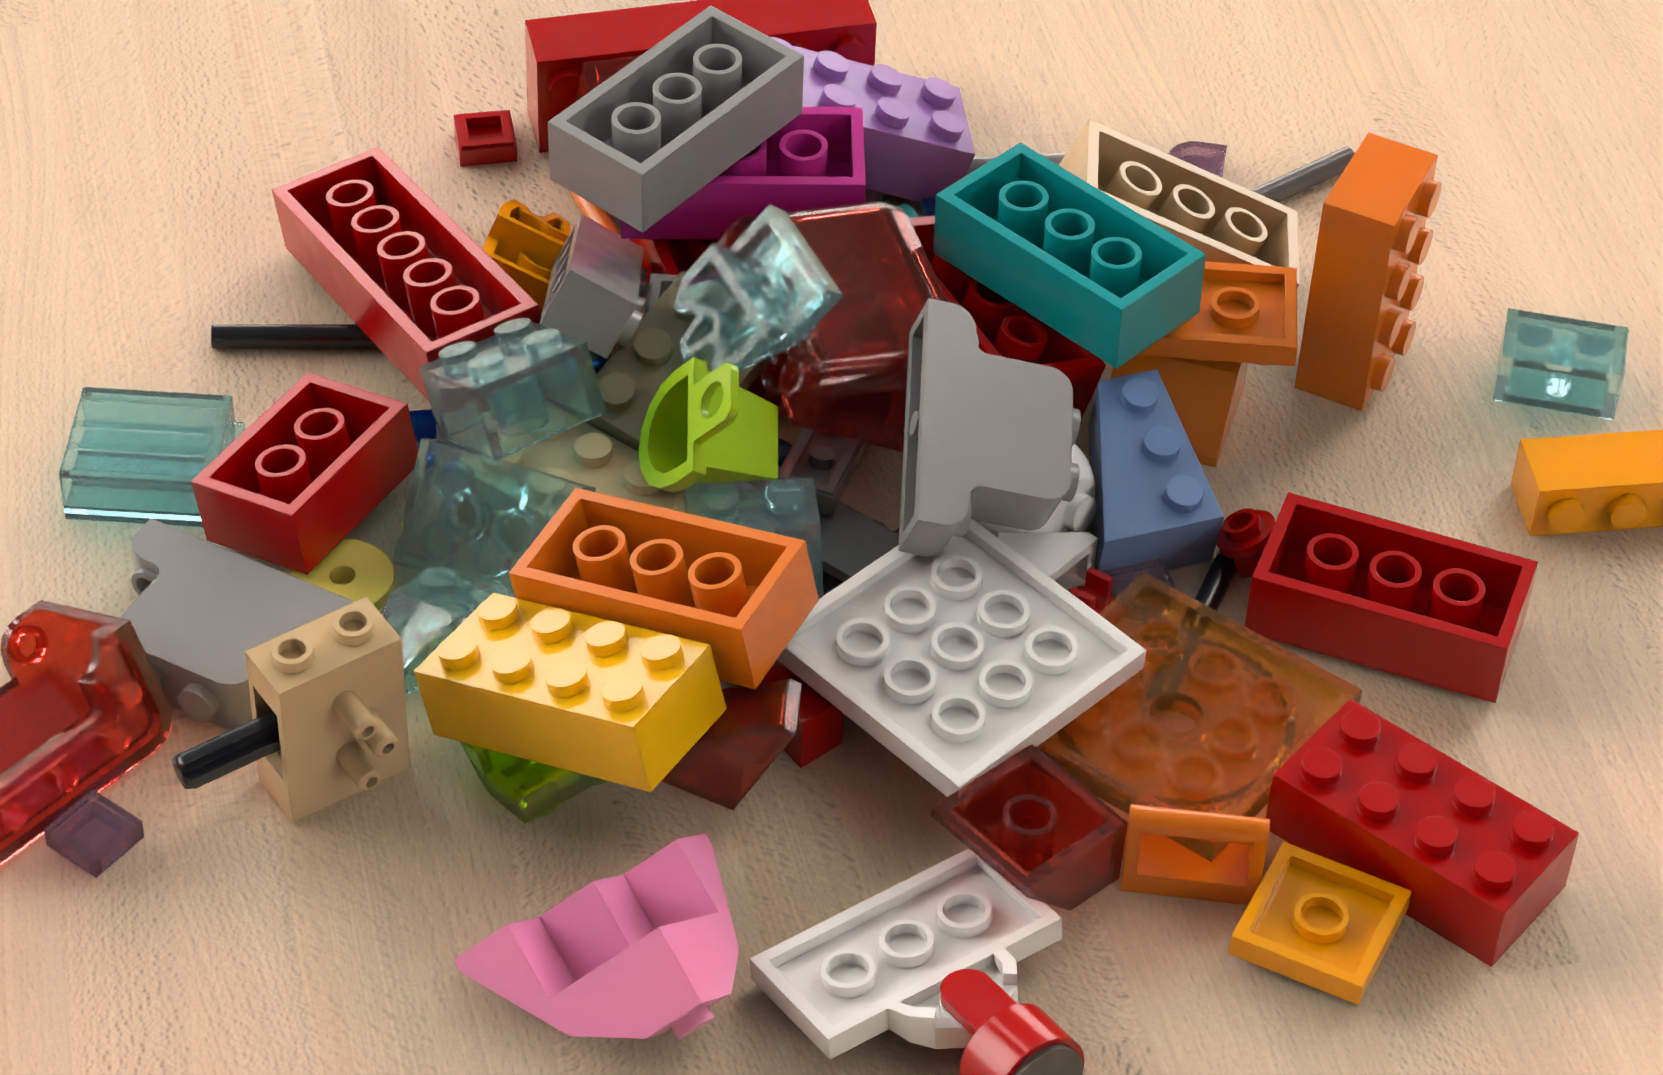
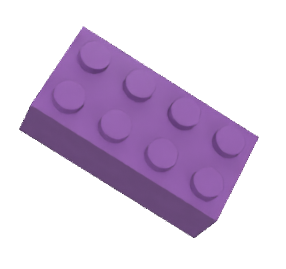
M771 37L804 55L803 107H863L865 189L935 205L936 194L965 177L975 156V150L959 87L952 86L947 81L939 78L923 79L900 73L888 65L876 64L872 66L845 59L840 54L832 51L816 52L792 46L785 40Z

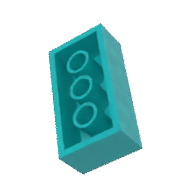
M1021 142L936 194L934 254L1116 369L1200 311L1205 253Z

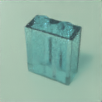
M83 387L59 471L65 519L145 524L152 518L171 526L203 527L191 481L246 430L244 422L235 421L233 396Z

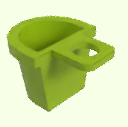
M693 357L677 368L661 384L649 405L641 429L639 444L641 473L648 485L671 493H676L692 486L744 495L756 494L778 480V406L739 387V369L737 366L726 362L710 372L707 370V361Z

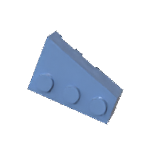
M1155 369L1099 381L1088 426L1089 462L1095 479V500L1097 503L1096 513L1092 521V535L1098 538L1095 569L1113 577L1114 582L1212 561L1224 515L1158 370Z

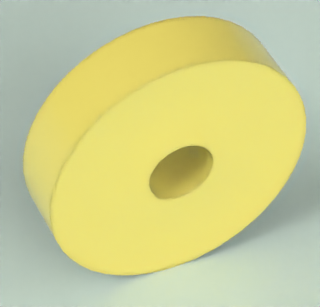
M343 539L308 575L294 570L291 571V576L356 602L367 597L382 615L389 609L395 597L394 567L390 558L381 549L367 542Z

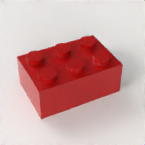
M307 372L191 481L207 541L308 575L421 463L408 403Z

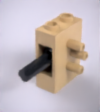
M364 597L245 651L252 720L181 752L172 759L177 778L185 789L199 788L257 761L259 781L292 823L355 793L373 790L381 781L410 768L401 637L367 597Z

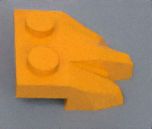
M513 199L502 204L482 247L539 305L541 314L553 264L571 233L570 222L555 212L543 217L537 216L530 212L526 205Z

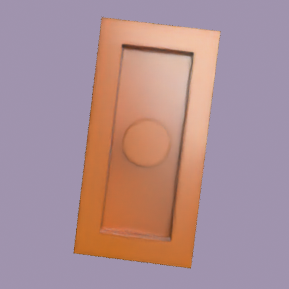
M1130 804L1124 838L1120 891L1248 905L1262 880L1269 839L1270 819Z

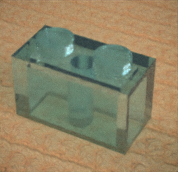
M1508 308L1498 355L1493 400L1614 420L1625 374L1629 327Z

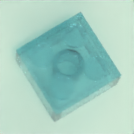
M528 318L504 322L494 329V336L480 342L465 341L449 345L439 352V359L419 367L440 437L494 461L607 413L587 342L561 333L558 329H550L531 322Z

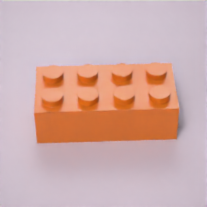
M1368 132L1323 203L1294 388L1363 411L1374 390L1383 392L1386 389L1394 369V356L1396 353L1402 356L1407 353L1415 333L1416 322L1409 320L1408 317L1409 311H1413L1417 305L1424 285V276L1416 274L1417 267L1423 263L1433 236V230L1425 228L1426 218H1430L1433 214L1441 192V182L1433 180L1437 154Z
M580 488L574 489L509 572L515 597L518 599L710 644L719 680L756 689L819 601L805 540Z

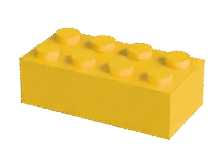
M492 593L414 670L433 735L648 792L654 790L727 709L710 644L497 593Z

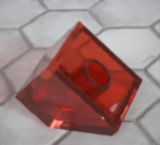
M1033 744L932 806V818L1027 898L1071 911L1120 877L1128 822Z

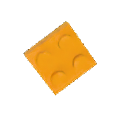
M1283 841L1231 935L1228 954L1359 1005L1408 910L1412 891Z

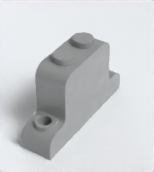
M930 298L926 301L909 331L898 551L921 556L937 555L946 548L953 536L964 537L971 519L1028 531L1040 529L1047 523L1061 501L1071 502L1077 491L1080 473L1079 465L1072 463V446L1078 437L1081 413L1079 409L1073 408V387L1068 377L1060 370L1050 366L984 353L978 348L979 339L976 334V324L970 313L960 305Z
M150 518L134 535L131 543L135 573L131 577V584L139 597L115 624L121 678L130 690L141 697L154 698L184 711L195 720L208 721L222 728L232 730L252 720L245 651L355 601Z

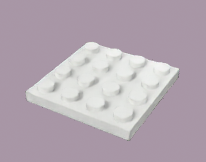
M971 519L966 535L964 537L953 536L941 553L934 556H921L898 551V545L821 597L777 659L935 788L959 805L1142 670L1147 650L974 519Z

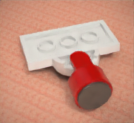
M981 843L750 958L751 979L829 1060L890 1029L910 1043L934 1049L962 1048L964 1053L960 1063V1075L1083 1074L1085 1059L1080 1045L1040 1007L1030 1003L1018 1004L1016 963L1061 940L1062 918Z

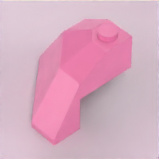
M706 833L676 839L623 875L592 881L540 917L506 924L455 958L454 962L462 974L570 1037L647 1039L672 1030L676 1039L679 1040L712 1022L715 1017L710 1007L732 994L739 946L713 845Z

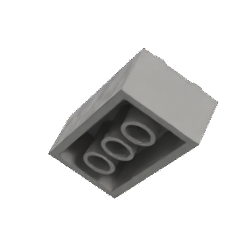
M709 6L548 121L550 180L643 233L803 112L804 55L719 9Z

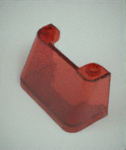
M879 201L740 217L726 230L715 246L729 274L748 279L757 275L764 267L769 269L802 344L782 367L779 375V389L782 401L792 424L852 440H865V443L903 452L909 331L928 298L949 302L908 215L902 208Z
M40 600L18 615L6 627L1 638L0 652L11 680L0 687V866L4 865L151 756L166 742L172 727L170 704L130 620Z

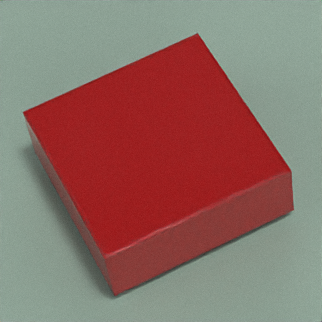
M510 110L453 115L460 167L517 162V144Z

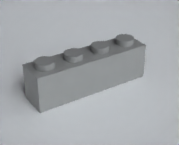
M581 214L553 264L540 324L606 359L616 343L626 347L643 317L640 310L645 301L642 295L647 286L644 281L649 271L642 267L644 248L629 239H621V235Z

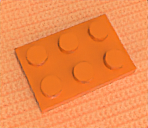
M1205 261L1199 313L1136 356L1295 366L1298 349L1297 268Z

